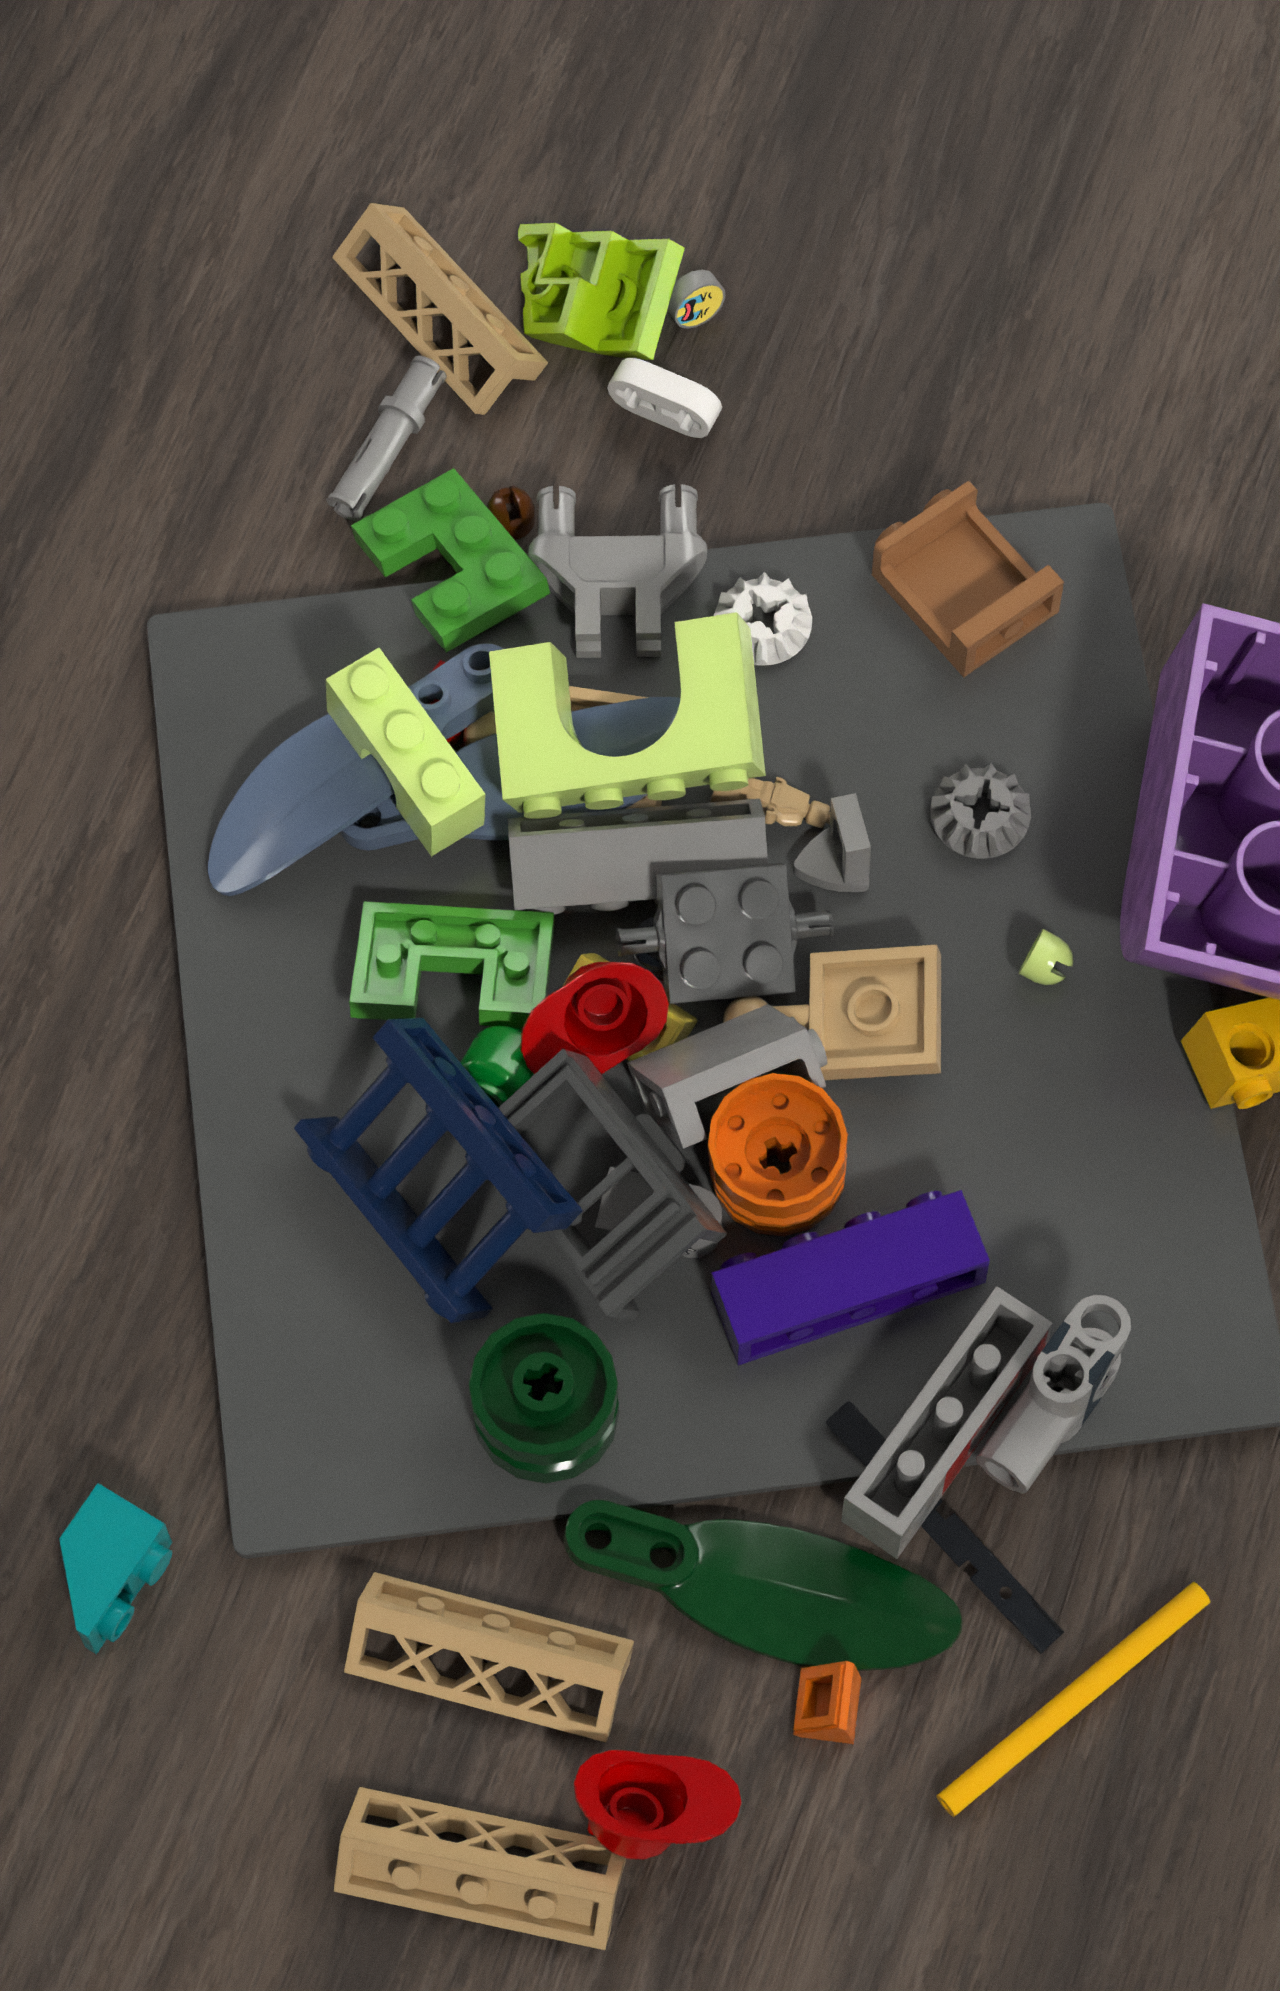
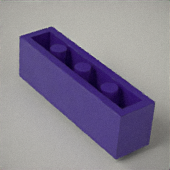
M962 1190L944 1196L941 1191L927 1192L910 1200L906 1204L905 1209L881 1216V1213L878 1211L863 1213L846 1222L842 1230L821 1237L817 1232L803 1233L786 1241L782 1245L781 1250L757 1257L756 1253H743L723 1262L720 1270L712 1272L711 1296L737 1365L739 1366L986 1283L990 1259Z

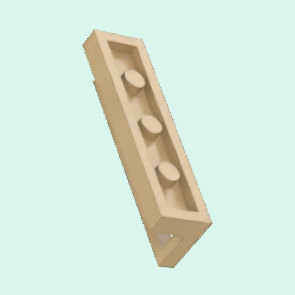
M370 203L332 258L413 347L422 356L432 359L440 366L438 372L442 370L446 373V383L475 414L485 415L512 379L535 381L548 364L546 359L405 208ZM371 236L380 245V271L369 272L356 258ZM396 263L401 267V269H396ZM409 276L416 284L417 309L404 311L397 303L396 278ZM432 302H433L438 308H432ZM445 315L452 323L453 349L440 350L433 342L432 316ZM412 318H417V324ZM468 341H469L474 347H468ZM482 355L495 369L480 391L469 381L468 356ZM448 357H453V363L449 360Z
M374 1572L357 1601L344 1673L606 1743L612 1727L620 1685L630 1663L634 1641ZM369 1629L394 1635L407 1654L393 1662L364 1655ZM443 1648L459 1652L472 1672L458 1680L441 1676L428 1657ZM483 1659L489 1660L490 1662L486 1664ZM415 1665L417 1669L411 1668L410 1666ZM508 1666L526 1670L538 1689L524 1697L508 1694L493 1674ZM574 1684L603 1691L598 1717L572 1711L559 1692Z
M359 1787L340 1836L334 1892L606 1950L611 1931L616 1894L626 1858L612 1854L598 1842L596 1837ZM369 1814L396 1820L400 1825L386 1828L367 1824L365 1820ZM448 1831L462 1834L467 1840L455 1843L441 1840L436 1834ZM518 1846L531 1849L535 1854L521 1857L508 1854L504 1849ZM583 1860L608 1867L604 1875L576 1869L572 1863Z

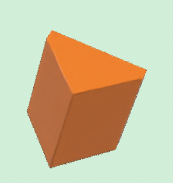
M842 1661L801 1668L793 1735L801 1738L854 1744L861 1687V1676L854 1663Z

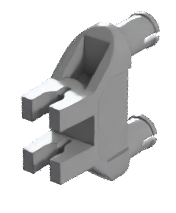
M681 484V507L675 506V485H669L661 489L658 494L660 502V535L575 536V492L570 488L559 486L558 509H554L553 486L543 488L537 493L538 536L529 545L528 556L547 578L549 590L575 614L577 658H601V615H636L637 657H661V614L690 586L707 559V544L697 534L698 493L696 489Z

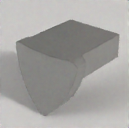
M856 793L831 798L830 827L813 838L794 861V875L797 878L822 889L837 892H865L869 889L871 845Z

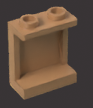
M967 481L954 491L946 489L939 492L926 504L923 512L907 523L896 522L886 528L875 542L872 576L963 678L1057 614L1060 609L1064 581L1049 565L1036 573L979 511L976 506L978 490L970 481Z

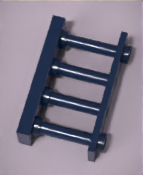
M424 1018L388 1019L372 1037L387 1055L386 1063L388 1066L341 1119L337 1116L301 1119L294 1129L307 1144V1152L312 1161L318 1167L330 1173L424 1289L426 1302L437 1314L448 1319L450 1323L484 1318L493 1308L475 1285L526 1229L531 1230L533 1233L567 1229L583 1210ZM410 1083L426 1102L425 1109L427 1114L378 1168L357 1140L403 1087ZM448 1131L467 1152L465 1154L467 1162L422 1213L417 1216L396 1188ZM489 1180L507 1201V1212L457 1265L435 1236L482 1184Z

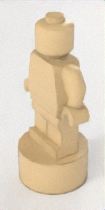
M776 777L774 783L748 778V786L731 791H713L710 801L760 799L766 824H773L776 821L783 826H798L802 824L803 818H806L807 824L818 828H823L826 823L830 824V806L828 804L815 800L809 804V794L787 785L785 779L781 777Z

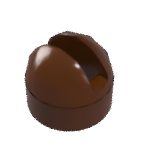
M516 486L502 488L493 493L487 508L514 540L526 536L535 524V507L530 496L525 490ZM505 504H515L520 518L510 521Z

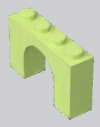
M737 612L674 622L681 682V698L677 714L669 729L654 744L640 752L618 757L593 753L583 748L579 742L572 721L567 660L551 642L490 651L489 658L502 799L517 812H523L526 818L544 819L560 815L562 813V806L585 803V807L588 809H611L623 805V797L647 794L650 800H671L686 795L685 788L710 784L711 790L731 791L748 786V778L766 776L750 627Z

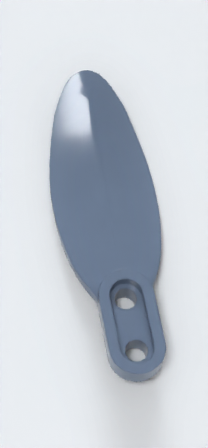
M494 644L471 646L408 687L445 739L456 735L494 709L489 652L502 650V647ZM435 699L440 700L435 704H429ZM329 713L304 727L277 746L248 776L219 822L208 860V875L213 888L222 895L233 896L258 886L384 802L395 792L378 761L372 754L361 759Z
M649 697L571 711L573 727L579 742L588 751L612 757L631 755L648 748L665 734L677 714L680 698ZM495 733L455 752L486 794L484 825L463 838L509 840L507 818L524 817L523 812H517L502 799L497 734ZM395 793L340 832L348 844L357 849L368 851L418 840V837L396 808ZM647 794L623 797L624 804L611 809H588L585 807V803L562 806L561 814L626 809L644 798ZM373 815L381 819L372 828H364L359 825L362 819L367 816Z

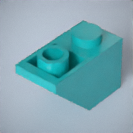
M97 1483L59 1538L76 1630L85 1648L96 1655L106 1640L114 1642L122 1635L134 1614V1607L131 1606V1603L145 1583L152 1586L160 1579L168 1567L173 1554L172 1550L169 1549L173 1542L165 1523Z

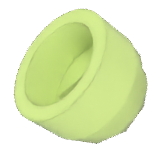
M1042 929L1030 948L1019 970V974L1042 985L1057 984L1063 981L1066 976L1053 968L1056 961L1072 966V951L1068 944L1060 937Z

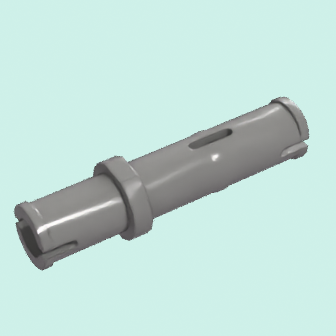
M420 355L415 356L392 396L386 395L378 406L379 418L356 452L333 493H330L326 499L329 506H335L334 511L341 517L351 521H359L361 519L364 509L385 475L389 472L391 465L410 434H417L425 423L423 413L440 385L447 378L444 371L440 370L438 372L440 366L432 359Z

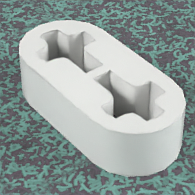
M637 358L622 360L607 387L609 395L622 408L694 438H703L708 435L722 409L720 400L708 388Z

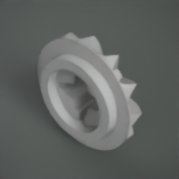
M965 763L959 772L950 777L944 776L934 796H932L931 822L939 839L956 853L977 859L997 857L1014 849L1026 835L1031 820L1029 793H1025L1020 787L1015 774L1007 776L997 771L992 763L985 768H970ZM982 792L988 793L987 798L990 799V809L999 812H988L985 820H981L980 829L974 828L973 809L964 806V804L975 805L977 798L981 797Z

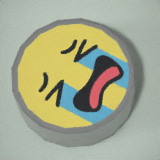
M703 269L691 271L675 281L667 312L682 328L698 327L709 321L720 310L725 300V289L710 271Z

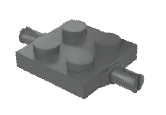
M772 863L656 874L658 908L654 917L653 927L616 929L615 939L620 942L641 940L639 942L616 944L619 957L655 952L663 969L664 990L669 1004L795 992L793 954L797 939L823 936L832 937L834 926L829 924L809 925L834 922L830 909L817 912L795 913L789 900L787 864Z

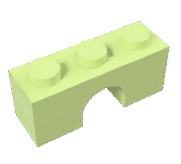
M380 648L375 649L326 678L327 712L361 759L372 754L378 761L395 792L396 808L431 857L484 825L486 794Z

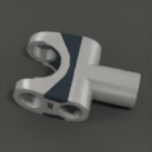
M1092 1295L1083 1298L1074 1306L1037 1357L1029 1384L976 1456L977 1463L999 1484L1009 1490L1025 1494L1060 1444L1069 1441L1080 1430L1114 1381L1121 1364V1352L1131 1331V1318L1126 1308L1118 1300L1106 1295ZM1092 1311H1104L1116 1319L1119 1333L1113 1338L1108 1332L1098 1328H1082L1081 1319Z

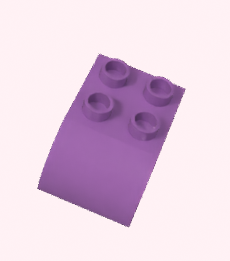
M1203 603L1160 673L1122 896L1120 916L1121 951L1125 960L1131 963L1280 1000V623Z

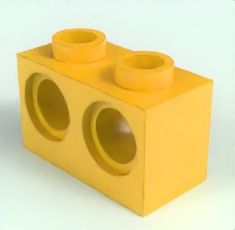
M1268 997L1205 1012L1181 1040L1210 1109L1236 1103L1238 1109H1247L1265 1102L1274 1093L1280 1092V1000ZM1234 1056H1235L1237 1059H1239V1060L1242 1062V1064H1241L1240 1062H1238V1061L1234 1058Z

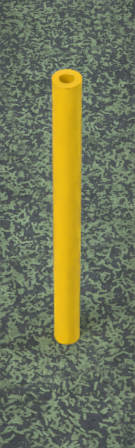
M1195 1582L1189 1584L937 1794L936 1797L942 1807L952 1817L959 1814L1210 1604V1599L1206 1592Z

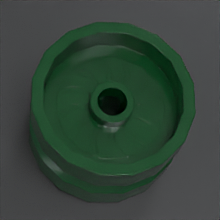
M547 1313L515 1318L493 1332L474 1357L469 1380V1391L478 1441L494 1464L518 1479L546 1484L575 1478L599 1462L614 1440L619 1417L618 1381L613 1357L595 1332L573 1318ZM543 1397L542 1401H539L537 1399Z

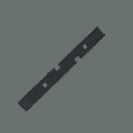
M850 1401L842 1405L826 1421L830 1429L866 1467L886 1440ZM940 1498L921 1527L958 1567L967 1560L970 1561L978 1570L970 1580L1005 1618L1021 1632L1040 1654L1043 1653L1064 1631L955 1513H952L944 1520L935 1510L943 1502ZM1009 1587L1012 1591V1596L1009 1599H1003L999 1594L1001 1588Z

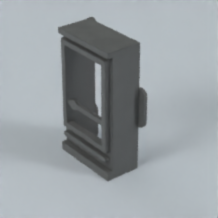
M562 1049L498 1109L518 1133L521 1134L564 1093L573 1087L627 1156L620 1165L577 1203L583 1211L567 1229L546 1231L545 1233L599 1301L598 1305L606 1316L613 1317L619 1323L628 1324L633 1322L641 1312L633 1299L699 1239L719 1242L727 1235V1232L681 1176L680 1172L684 1168L685 1158L658 1122L647 1114H640L635 1117L587 1056ZM636 1167L654 1190V1193L591 1248L575 1225L581 1222L582 1214L632 1168Z

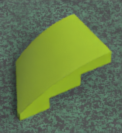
M557 223L520 224L518 240L527 246L528 269L520 274L521 291L525 295V305L523 308L524 334L534 339L576 350L621 358L653 360L685 248L670 239L628 240L614 231L572 232Z

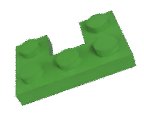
M454 468L351 525L355 541L384 577L393 574L435 549L442 554L457 574L411 599L415 615L446 653L550 594L545 575Z
M364 901L349 1001L350 1017L380 1020L415 1018L421 971L482 974L479 1026L523 1028L531 1010L548 993L554 936V913Z

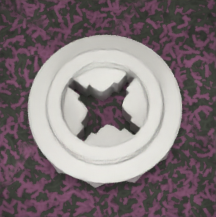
M765 572L758 579L748 581L739 577L733 588L726 593L721 592L714 616L737 612L750 627L754 665H774L792 658L805 646L812 629V616L807 595H801L795 590L789 578L781 582L770 579ZM755 603L757 607L760 606L765 613L776 611L773 621L774 634L770 627L766 628L761 621L750 623L753 619L752 604Z

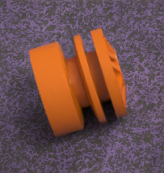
M770 1073L749 1079L724 1096L711 1119L708 1140L709 1167L716 1197L735 1222L758 1234L787 1236L811 1229L832 1212L844 1191L848 1134L840 1108L825 1090L800 1076ZM776 1155L781 1162L789 1161V1171L780 1174L775 1166L767 1168V1158Z

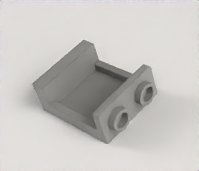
M768 1004L627 1062L645 1114L652 1116L670 1139L683 1149L707 1139L695 1102L776 1068L787 1075L800 1076L821 1088L826 1087L820 1067L827 1065V1056L814 1029L807 1030L794 1017H788Z

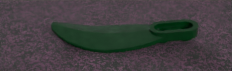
M591 1500L578 1506L570 1515L564 1531L565 1550L569 1558L580 1568L659 1592L679 1612L705 1630L732 1644L779 1661L804 1667L849 1661L855 1664L858 1671L902 1668L924 1662L945 1652L953 1646L962 1631L963 1622L960 1609L946 1593L925 1578L861 1549L806 1531L769 1523L735 1519L704 1520L682 1525L668 1518L606 1500ZM591 1530L603 1531L608 1536L609 1545L603 1549H594L587 1544L585 1534ZM655 1549H665L672 1555L674 1564L668 1568H659L651 1562L650 1553Z

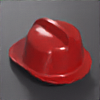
M594 962L580 967L568 977L562 987L546 996L531 1010L522 1028L520 1047L526 1066L536 1074L558 1052L565 1049L587 1056L602 1075L629 1056L641 1051L658 1037L667 1022L669 1006L663 984L650 970L634 963Z
M608 1750L592 1755L579 1767L573 1783L576 1802L586 1818H588L587 1830L589 1834L595 1836L598 1842L612 1854L633 1860H645L658 1856L672 1843L705 1842L723 1834L737 1820L742 1803L738 1785L727 1771L710 1761L688 1756Z

